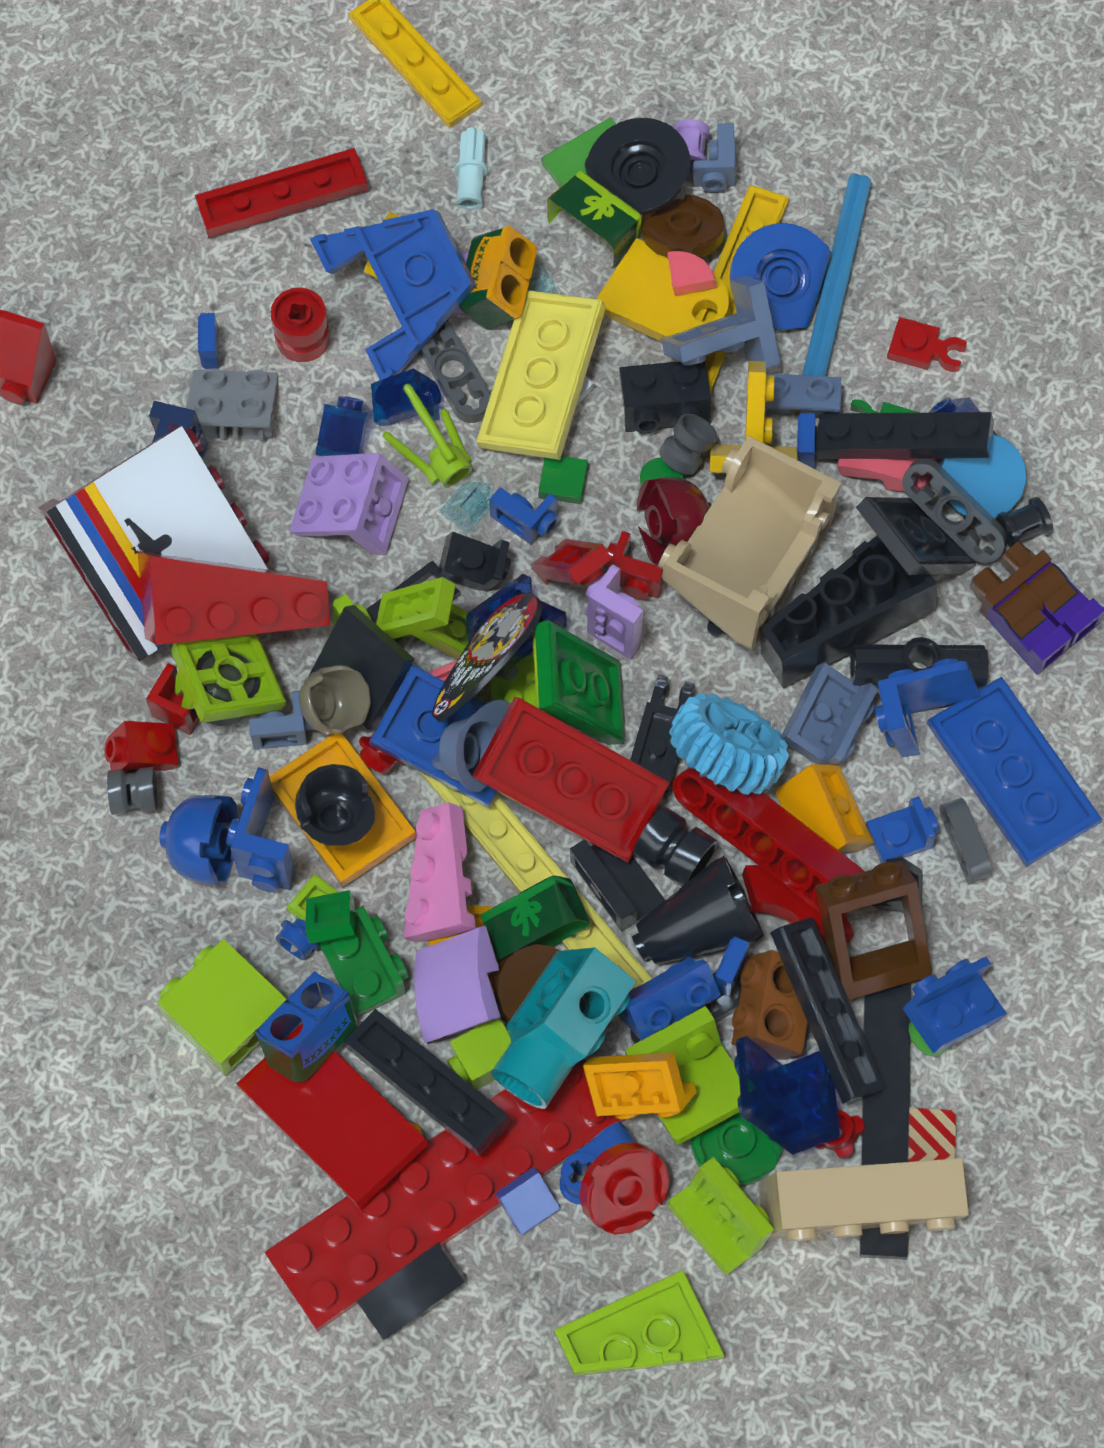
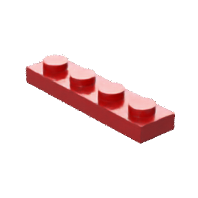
M351 148L195 195V199L207 236L211 238L368 191V184L356 149Z

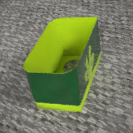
M581 170L547 198V219L549 223L564 209L611 245L614 253L613 265L610 268L623 257L635 239L641 236L642 215L620 198L611 194Z

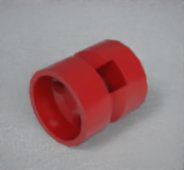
M304 287L288 289L275 298L271 306V321L275 342L280 353L287 359L295 362H310L319 358L326 351L330 343L326 306L322 298L313 290Z

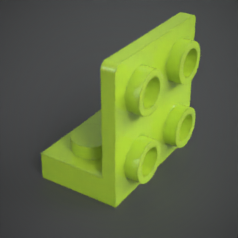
M706 1006L625 1049L626 1055L674 1052L682 1083H695L697 1093L681 1113L670 1117L658 1116L677 1145L750 1107L757 1101L755 1093L722 1046L715 1019Z

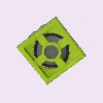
M257 634L173 643L171 653L179 670L176 675L175 693L176 695L184 694L181 707L191 709L198 716L201 723L207 722L216 726H230L240 722L245 716L283 709L286 700Z

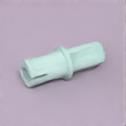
M469 127L461 133L459 162L455 164V173L458 175L456 204L460 209H480L483 206V176H486L488 173V166L484 163L485 133L483 130L475 129V127Z

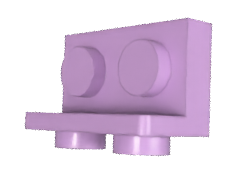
M612 564L605 575L601 574L590 583L586 591V596L589 597L588 606L585 610L587 633L631 660L641 644L643 610L632 597L619 593L621 569Z

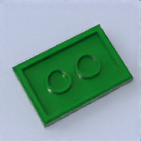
M549 620L537 623L535 626L539 709L608 745L624 743L620 661Z

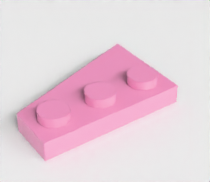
M448 802L420 810L419 820L416 825L417 837L414 860L410 869L411 882L408 905L405 909L403 935L404 939L412 942L429 941L476 929L474 915L467 913L466 898L472 894L471 881L463 877L462 862L467 855L463 808Z

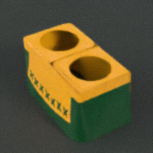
M511 226L475 236L471 241L466 265L477 286L459 305L460 309L486 329H491L520 318L538 247Z

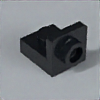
M452 531L446 536L437 576L475 590L486 592L499 582H503L509 572L511 559L507 557L510 542L501 539L491 546Z

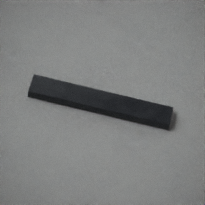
M898 985L864 995L863 1035L886 1088L862 1097V1119L865 1123V1130L861 1133V1165L908 1162L910 1019L904 1012L903 1007L911 1000V985ZM880 1227L862 1229L863 1235L859 1238V1258L907 1259L908 1232L880 1234Z

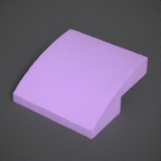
M486 926L478 927L416 951L414 968L415 1000L424 1043L436 1041L500 1018L488 974L498 971L499 968Z

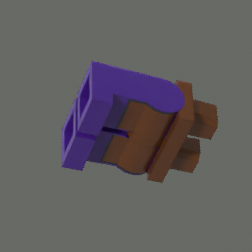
M1018 541L1002 555L1000 560L1004 567L1012 574L1011 576L1002 581L990 567H986L973 577L970 588L982 603L979 612L990 621L997 632L1034 673L1038 675L1067 651L1068 646L1070 648L1100 624L1104 615V608L1094 598L1089 600L1070 582L1067 575L1056 564L1051 562L1052 558L1044 550L1035 555Z

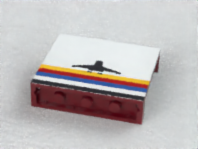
M173 423L167 426L169 433L61 501L51 499L38 507L130 656L139 662L166 644L155 645L145 639L137 551L267 570L268 568L265 564L270 562L268 554L259 541L254 540L251 542L243 527L248 525V522L240 508L234 502L229 505L221 492L226 487L223 479L212 465L206 467L198 454L203 450V447L197 436L190 428L184 430L182 426Z

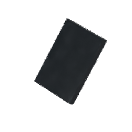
M865 497L856 506V509L908 575L964 574L976 564L975 560L951 539L911 498Z

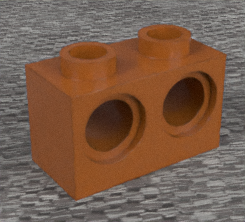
M769 950L748 957L740 976L742 989L739 1005L732 1017L734 1031L731 1044L777 1060L801 1055L808 1021L779 953L775 950ZM773 977L776 980L777 988L774 985ZM765 1020L768 1024L769 1032L765 1027Z

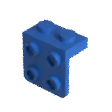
M944 659L934 663L932 668L917 672L909 669L899 670L891 673L888 679L877 681L882 705L875 706V713L881 733L885 732L889 747L895 745L902 758L920 755L912 714L977 698L980 696L979 688L966 661Z
M258 767L254 779L247 778L241 794V804L244 805L240 820H232L226 844L231 848V861L235 862L239 877L252 880L251 884L263 891L277 892L278 887L290 890L295 877V869L289 844L261 837L274 800V793L268 769Z

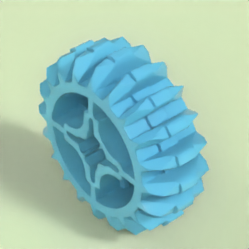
M698 693L695 697H689L685 704L681 705L672 721L673 725L669 731L671 735L670 743L677 749L676 754L687 760L686 765L688 767L695 768L700 772V777L711 779L714 785L719 783L726 786L729 791L733 792L735 789H738L742 794L747 795L750 792L761 794L764 790H770L772 785L777 783L786 767L789 753L787 752V743L781 739L782 734L779 730L771 727L769 720L762 719L757 715V711L749 710L744 706V703L737 704L729 697L721 699L712 693L708 696Z

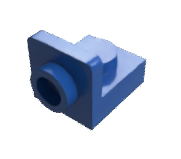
M501 487L489 499L490 517L530 545L533 544L539 535L544 538L547 537L559 521V516L557 515L558 498L551 493L535 511L531 503L518 493L511 495Z
M919 796L911 798L908 807L866 822L874 842L873 846L881 863H885L886 859L907 858L932 849L936 837L935 833L939 832L938 822L932 808H924Z

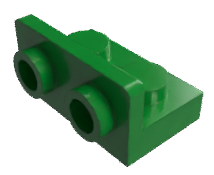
M364 906L355 909V935L317 942L340 987L349 992L356 1018L405 995L403 980L409 978L399 955L395 953L390 956L383 944V941L389 938L377 914L369 917Z

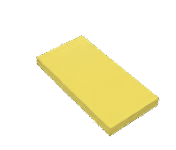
M527 290L522 315L513 321L476 442L481 449L561 459L606 309L603 300Z

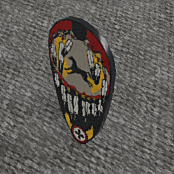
M531 592L520 593L496 608L482 623L443 683L432 710V717L438 722L447 719L472 699L494 676L508 680L516 677L518 673L517 665L510 662L509 659L526 641L539 622L542 603L537 596Z

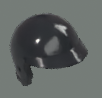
M338 764L318 767L307 774L296 793L295 810L300 828L319 843L329 846H343L355 843L368 833L374 823L375 809L369 796L368 784L365 778L352 767Z

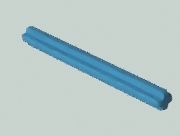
M855 173L850 175L802 375L826 376L870 190L871 180L866 175Z

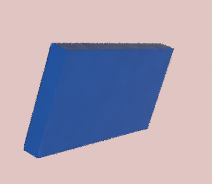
M1000 677L979 689L980 696L977 698L955 703L929 718L927 725L1025 867H1028L1102 822V818L1003 677Z

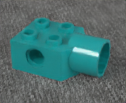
M595 947L556 951L508 1022L507 1028L511 1043L492 1069V1076L502 1087L520 1100L534 1107L545 1109L574 1065L587 1055L593 1054L601 1046L605 1039L604 1029L612 1018L617 1017L626 1008L630 1001L628 993L636 981Z

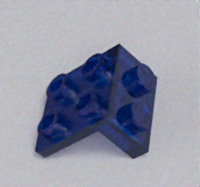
M748 1036L736 1040L737 1056L734 1058V1065L739 1076L740 1096L737 1102L739 1111L747 1122H751L765 1133L771 1141L779 1144L791 1155L840 1137L835 1085L820 1050L782 1065Z

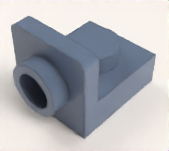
M717 123V140H709V160L693 162V187H702L709 192H718L726 187H735L734 123Z
M300 690L292 691L294 715H286L282 712H268L260 715L259 718L249 719L250 737L254 750L307 745L306 731L314 729L310 727L301 714Z

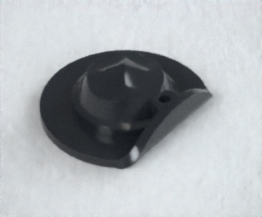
M633 118L613 125L598 137L585 161V170L590 178L631 206L640 215L656 211L674 200L684 188L691 166L689 150L680 133L669 124L652 118Z

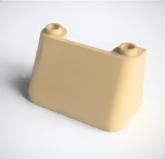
M748 436L739 450L732 448L726 457L722 467V472L727 474L724 487L704 516L703 523L696 528L688 542L681 540L677 546L669 544L660 559L658 567L663 569L662 579L735 642L753 650L760 641V628L778 613L827 534L834 517L842 483Z

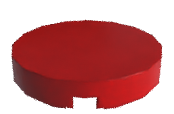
M636 1142L620 1143L603 1151L589 1165L581 1181L579 1199L583 1213L598 1228H602L605 1232L614 1235L631 1233L646 1225L655 1216L651 1212L657 1207L658 1203L663 1205L668 1194L670 1178L666 1164L648 1146Z

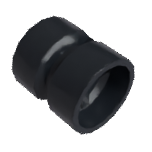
M664 806L656 812L642 831L634 846L633 855L654 869L661 865L664 866V875L682 887L707 866L717 848L718 841L698 827L690 830L686 829V819Z

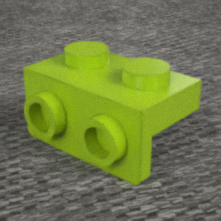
M714 1157L701 1165L690 1184L673 1196L667 1204L673 1214L725 1275L730 1274L760 1252L775 1230L770 1224L769 1217L764 1209L758 1204L751 1202L740 1189L739 1182L733 1172L726 1167H722Z

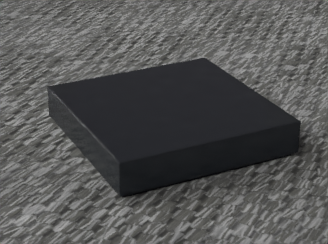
M350 605L343 608L309 676L321 668L338 665L348 666L359 671L370 689L371 705L366 720L362 723L369 731L378 727L415 658L355 605Z

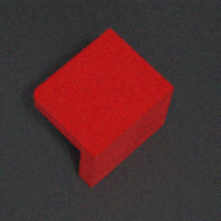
M167 663L148 694L146 701L152 717L164 723L174 724V728L191 735L199 722V718L191 709L181 707L184 694L176 695L175 693L178 671L175 666Z

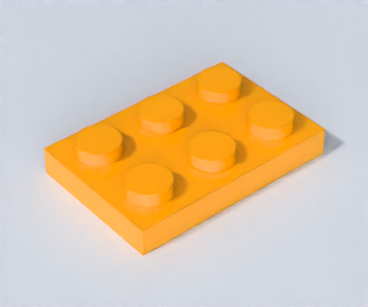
M342 733L330 735L270 775L275 797L342 888L416 839L415 830ZM330 764L346 765L356 769L365 778L369 787V796L375 809V819L371 829L359 841L349 845L329 846L312 839L304 830H301L295 810L296 793L307 774L318 767Z

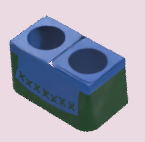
M314 971L256 1030L268 1066L293 1082L307 1080L357 1027V1020L349 992ZM319 985L323 998L330 1003L322 1008L313 1009L321 1001ZM301 1021L303 1022L302 1031L298 1036L291 1040L282 1041Z

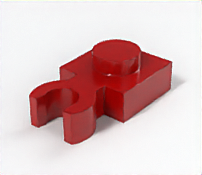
M899 317L887 353V359L928 370L931 360L938 361L940 366L947 371L959 372L961 361L950 358L947 353L951 350L965 353L967 342L958 337H950L945 340L938 339L939 327Z

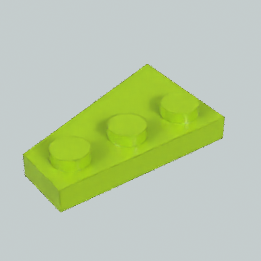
M683 1270L554 1330L557 1341L574 1376L724 1359L721 1347Z

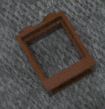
M903 861L881 863L872 870L854 875H839L832 878L829 882L815 886L826 949L848 1000L932 975L917 881ZM901 897L908 941L849 958L841 914Z

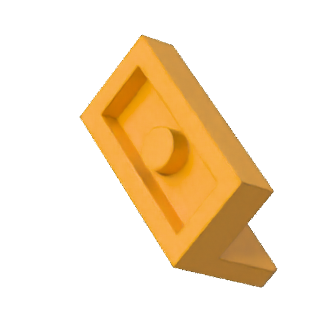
M811 764L776 789V796L780 805L840 852H858L874 843L839 764Z

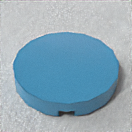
M992 434L990 458H942L940 463L993 518H996L997 514L1003 511L1008 512L1021 498L1026 484L1025 463L1018 449L1007 439ZM945 486L941 489L942 494L948 491ZM958 500L946 502L957 513L967 516V509L962 502Z

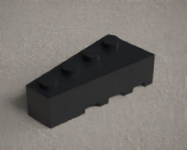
M876 535L868 543L866 541L862 542L852 551V556L837 569L831 568L820 577L819 584L807 594L801 593L760 628L761 655L781 686L785 687L813 673L817 665L822 663L830 664L850 654L852 644H870L936 611L937 582L931 574L908 575L882 540Z

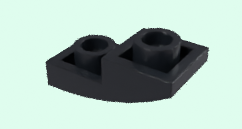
M439 1241L358 1299L357 1303L382 1339L385 1340L463 1284L466 1278Z

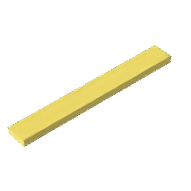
M418 771L444 803L449 802L463 808L465 828L519 893L553 875L567 878L497 793L487 808ZM575 887L591 924L561 941L563 946L567 950L597 948L636 981L632 989L652 979L651 976Z

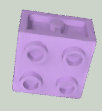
M381 453L315 456L310 463L291 523L290 532L296 536L348 535L369 553L386 555L409 477Z

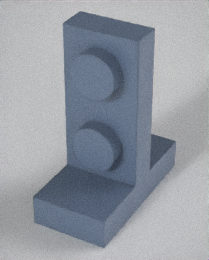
M746 275L730 280L737 313L662 338L664 355L680 361L683 365H693L707 359L706 354L718 350L730 352L744 347L747 361L766 362V369L781 364L764 282Z

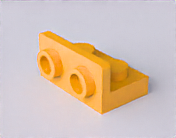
M674 1052L590 1057L583 1065L597 1116L615 1115L617 1119H629L639 1114L657 1113L659 1117H670L681 1113L697 1093L695 1083H682Z

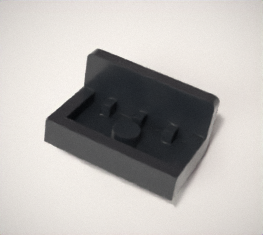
M680 361L619 367L625 432L637 431L648 434L658 429L673 428L681 415L687 413L697 415L711 424V397L705 361L693 365H683Z

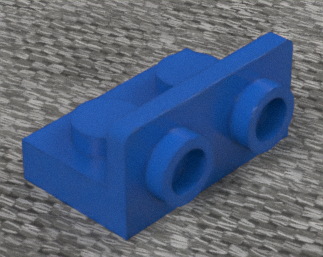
M690 956L682 962L672 965L668 970L645 984L633 988L628 993L630 996L628 1005L618 1016L642 1041L718 998L721 994L709 964L704 959L695 962Z
M987 956L973 963H970L968 959H964L947 970L945 976L938 979L935 974H932L913 987L912 990L915 995L903 1007V1010L933 1054L994 1025L1007 1014L981 977L992 965Z

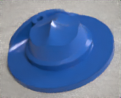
M788 223L767 225L751 233L738 247L730 267V280L746 275L764 282L774 330L805 328L811 322L831 251L826 243L822 242L817 235L804 227Z

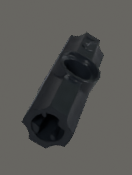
M924 637L913 638L906 645L852 644L849 666L850 680H852L853 685H865L868 683L878 685L877 681L888 679L891 673L899 670L909 669L917 672L932 668V665L940 660L957 659L958 661H966L978 686H985L988 679V651L984 645H937L936 642ZM911 662H920L927 668H917Z

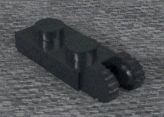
M659 674L651 701L646 702L630 760L670 782L662 797L667 799L679 758L676 754L677 749L670 743L671 735L669 731L681 705L685 704L689 697H693L695 683L685 681L684 686L680 690L678 707L675 709L662 705L663 699L668 692L669 683L668 676Z

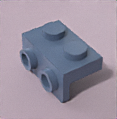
M822 663L817 665L781 735V739L785 740L789 747L815 764L832 765L845 761L856 746L854 736L859 726L867 721L874 710L875 703L872 700L878 687L872 683L862 686L853 685L849 678L828 664Z

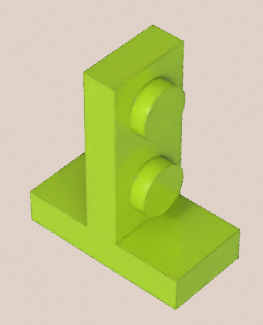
M441 577L383 593L376 625L392 639L411 634L458 660L484 621L452 603L456 584Z

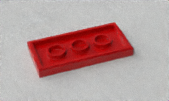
M519 697L513 698L472 778L624 862H629L638 838L651 820L670 783Z
M303 1023L283 1041L291 1040L298 1036L302 1031ZM335 1051L307 1080L302 1082H293L270 1068L266 1059L263 1058L236 1083L244 1095L359 1209L428 1146L426 1138Z

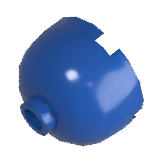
M196 795L183 800L176 807L169 821L163 822L159 836L160 845L162 848H165L167 859L172 868L186 880L199 884L218 886L220 885L219 881L226 882L229 878L233 861H231V848L226 844L227 834L232 820H239L237 805L232 797L222 795Z

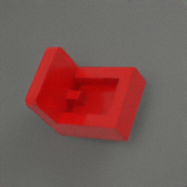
M622 531L617 544L610 542L607 551L612 559L604 564L603 567L609 569L614 564L621 569L620 587L630 597L646 599L647 596L658 599L664 584L662 579L663 569L657 565L629 557L631 533Z
M140 721L122 722L108 736L105 742L104 754L106 761L110 763V769H122L127 773L130 769L138 770L143 767H154L155 771H167L176 768L179 764L174 724Z

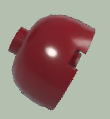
M664 477L646 480L639 489L637 511L644 510V517L651 537L639 526L638 528L648 558L653 563L660 562L665 549L668 547V545H663L664 543L669 542V544L677 546L681 540L688 542L696 528L703 523L704 516L712 505L710 502H707L703 492L692 482L680 477ZM661 539L663 544L657 543V540Z

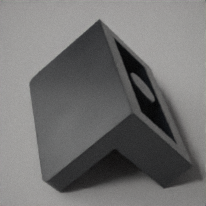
M585 839L570 848L571 864L621 932L640 921L665 901L633 856H631L629 862H624L595 845L590 847Z

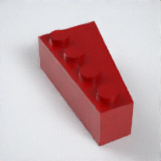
M137 551L145 639L155 645L330 626L327 581L317 577Z

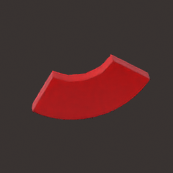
M745 865L742 877L753 912L771 913L787 920L790 924L813 917L825 944L820 913L759 865ZM844 916L842 922L846 943H850L854 932L847 917Z

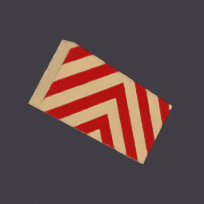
M909 1108L908 1162L955 1159L956 1110Z

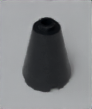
M725 856L711 862L636 923L638 933L633 935L632 939L643 961L651 957L655 965L726 949L731 938L734 939V936L749 943L765 936L759 920L745 896L746 893Z

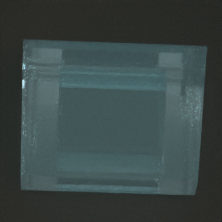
M464 482L440 509L439 513L469 534L490 510L489 499L493 496L492 489L487 483Z

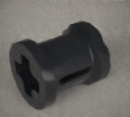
M1037 496L1029 499L1028 505L1009 514L1003 511L997 514L995 518L1006 531L1009 548L1018 541L1025 540L1039 532L1045 535L1053 531V522L1048 509Z

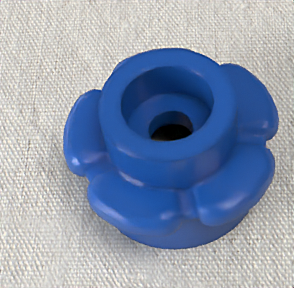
M299 918L293 923L284 920L281 923L283 929L276 936V940L281 947L300 960H304L311 951H317L318 943L310 944L305 932L306 921ZM294 945L298 950L291 952V946Z

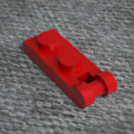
M565 539L555 546L553 554L548 557L541 556L531 563V568L545 585L552 580L586 585L603 573L601 567L609 562L612 557L603 544Z

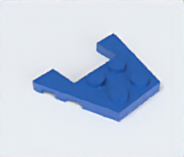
M435 209L383 220V223L370 226H356L330 235L321 234L310 239L326 272L330 274L336 273L366 254L401 324L400 329L365 349L381 383L384 384L392 382L477 286L440 212Z

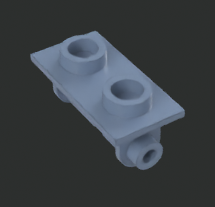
M766 373V375H774L773 402L765 401L764 416H766V413L792 415V409L800 410V413H815L817 417L824 413L840 412L842 377Z

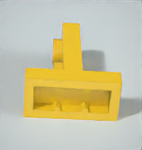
M748 361L745 440L750 436L764 444H771L772 418L764 417L765 401L773 402L774 375H766V362ZM713 444L710 449V472L724 473L722 472V467L732 448L739 450L742 445ZM770 446L796 460L798 459L796 447Z

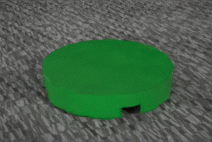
M758 1100L750 1107L691 1138V1151L697 1166L700 1167L714 1157L722 1167H726L733 1172L740 1187L760 1182L772 1172L782 1154L783 1131L777 1116L769 1107L767 1108Z

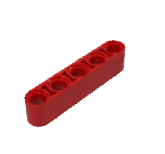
M690 767L677 775L673 781V793L677 801L684 808L818 912L816 885L829 882L832 878L839 875H854L865 872L856 863L763 792L761 794L750 792L747 795L742 794L738 789H735L733 792L729 791L724 785L719 783L714 785L711 779L700 777V772ZM849 912L842 913V918L846 916Z

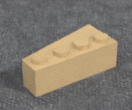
M962 1158L778 1171L758 1183L760 1206L767 1213L770 1224L775 1229L769 1238L787 1237L788 1241L816 1239V1234L834 1232V1238L856 1237L863 1235L862 1229L880 1228V1234H898L909 1232L908 1225L926 1224L927 1231L948 1230L955 1228L954 1221L969 1215Z

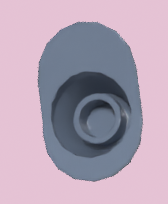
M493 700L484 705L470 718L453 722L446 727L440 737L439 753L432 760L433 767L443 770L452 779L460 781L462 786L469 791L480 792L487 787V785L472 778L511 703L506 700Z

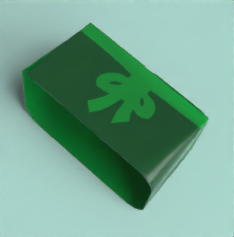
M555 875L536 883L520 892L517 896H513L480 914L483 924L487 928L496 961L500 963L509 954L526 945L541 944L553 946L591 924L571 878Z

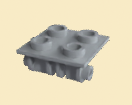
M219 369L193 370L186 408L196 411L205 438L218 439V426H220L221 440H226L227 427L233 428V439L239 440L240 427H242L243 439L264 441L265 437H273L274 420H271L278 382V372H263L261 370H250L247 372L221 371Z

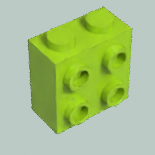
M223 938L215 947L211 944L200 951L193 961L194 967L182 978L177 976L171 979L161 990V998L157 1001L161 1014L226 1077L260 1044L256 1030L284 1003L286 998Z

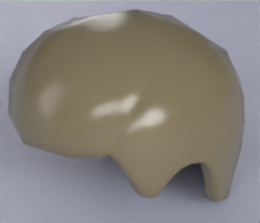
M338 665L321 668L307 677L301 686L299 694L301 714L314 730L328 735L331 733H343L352 727L361 725L366 720L371 705L369 685L359 671L348 666Z

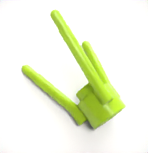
M405 384L403 388L437 445L429 454L430 465L391 433L386 431L382 436L393 448L421 470L432 485L441 481L443 486L448 488L466 478L472 472L473 468L470 465L472 459L463 447L449 411L444 408L440 414L451 443L445 441L412 386Z

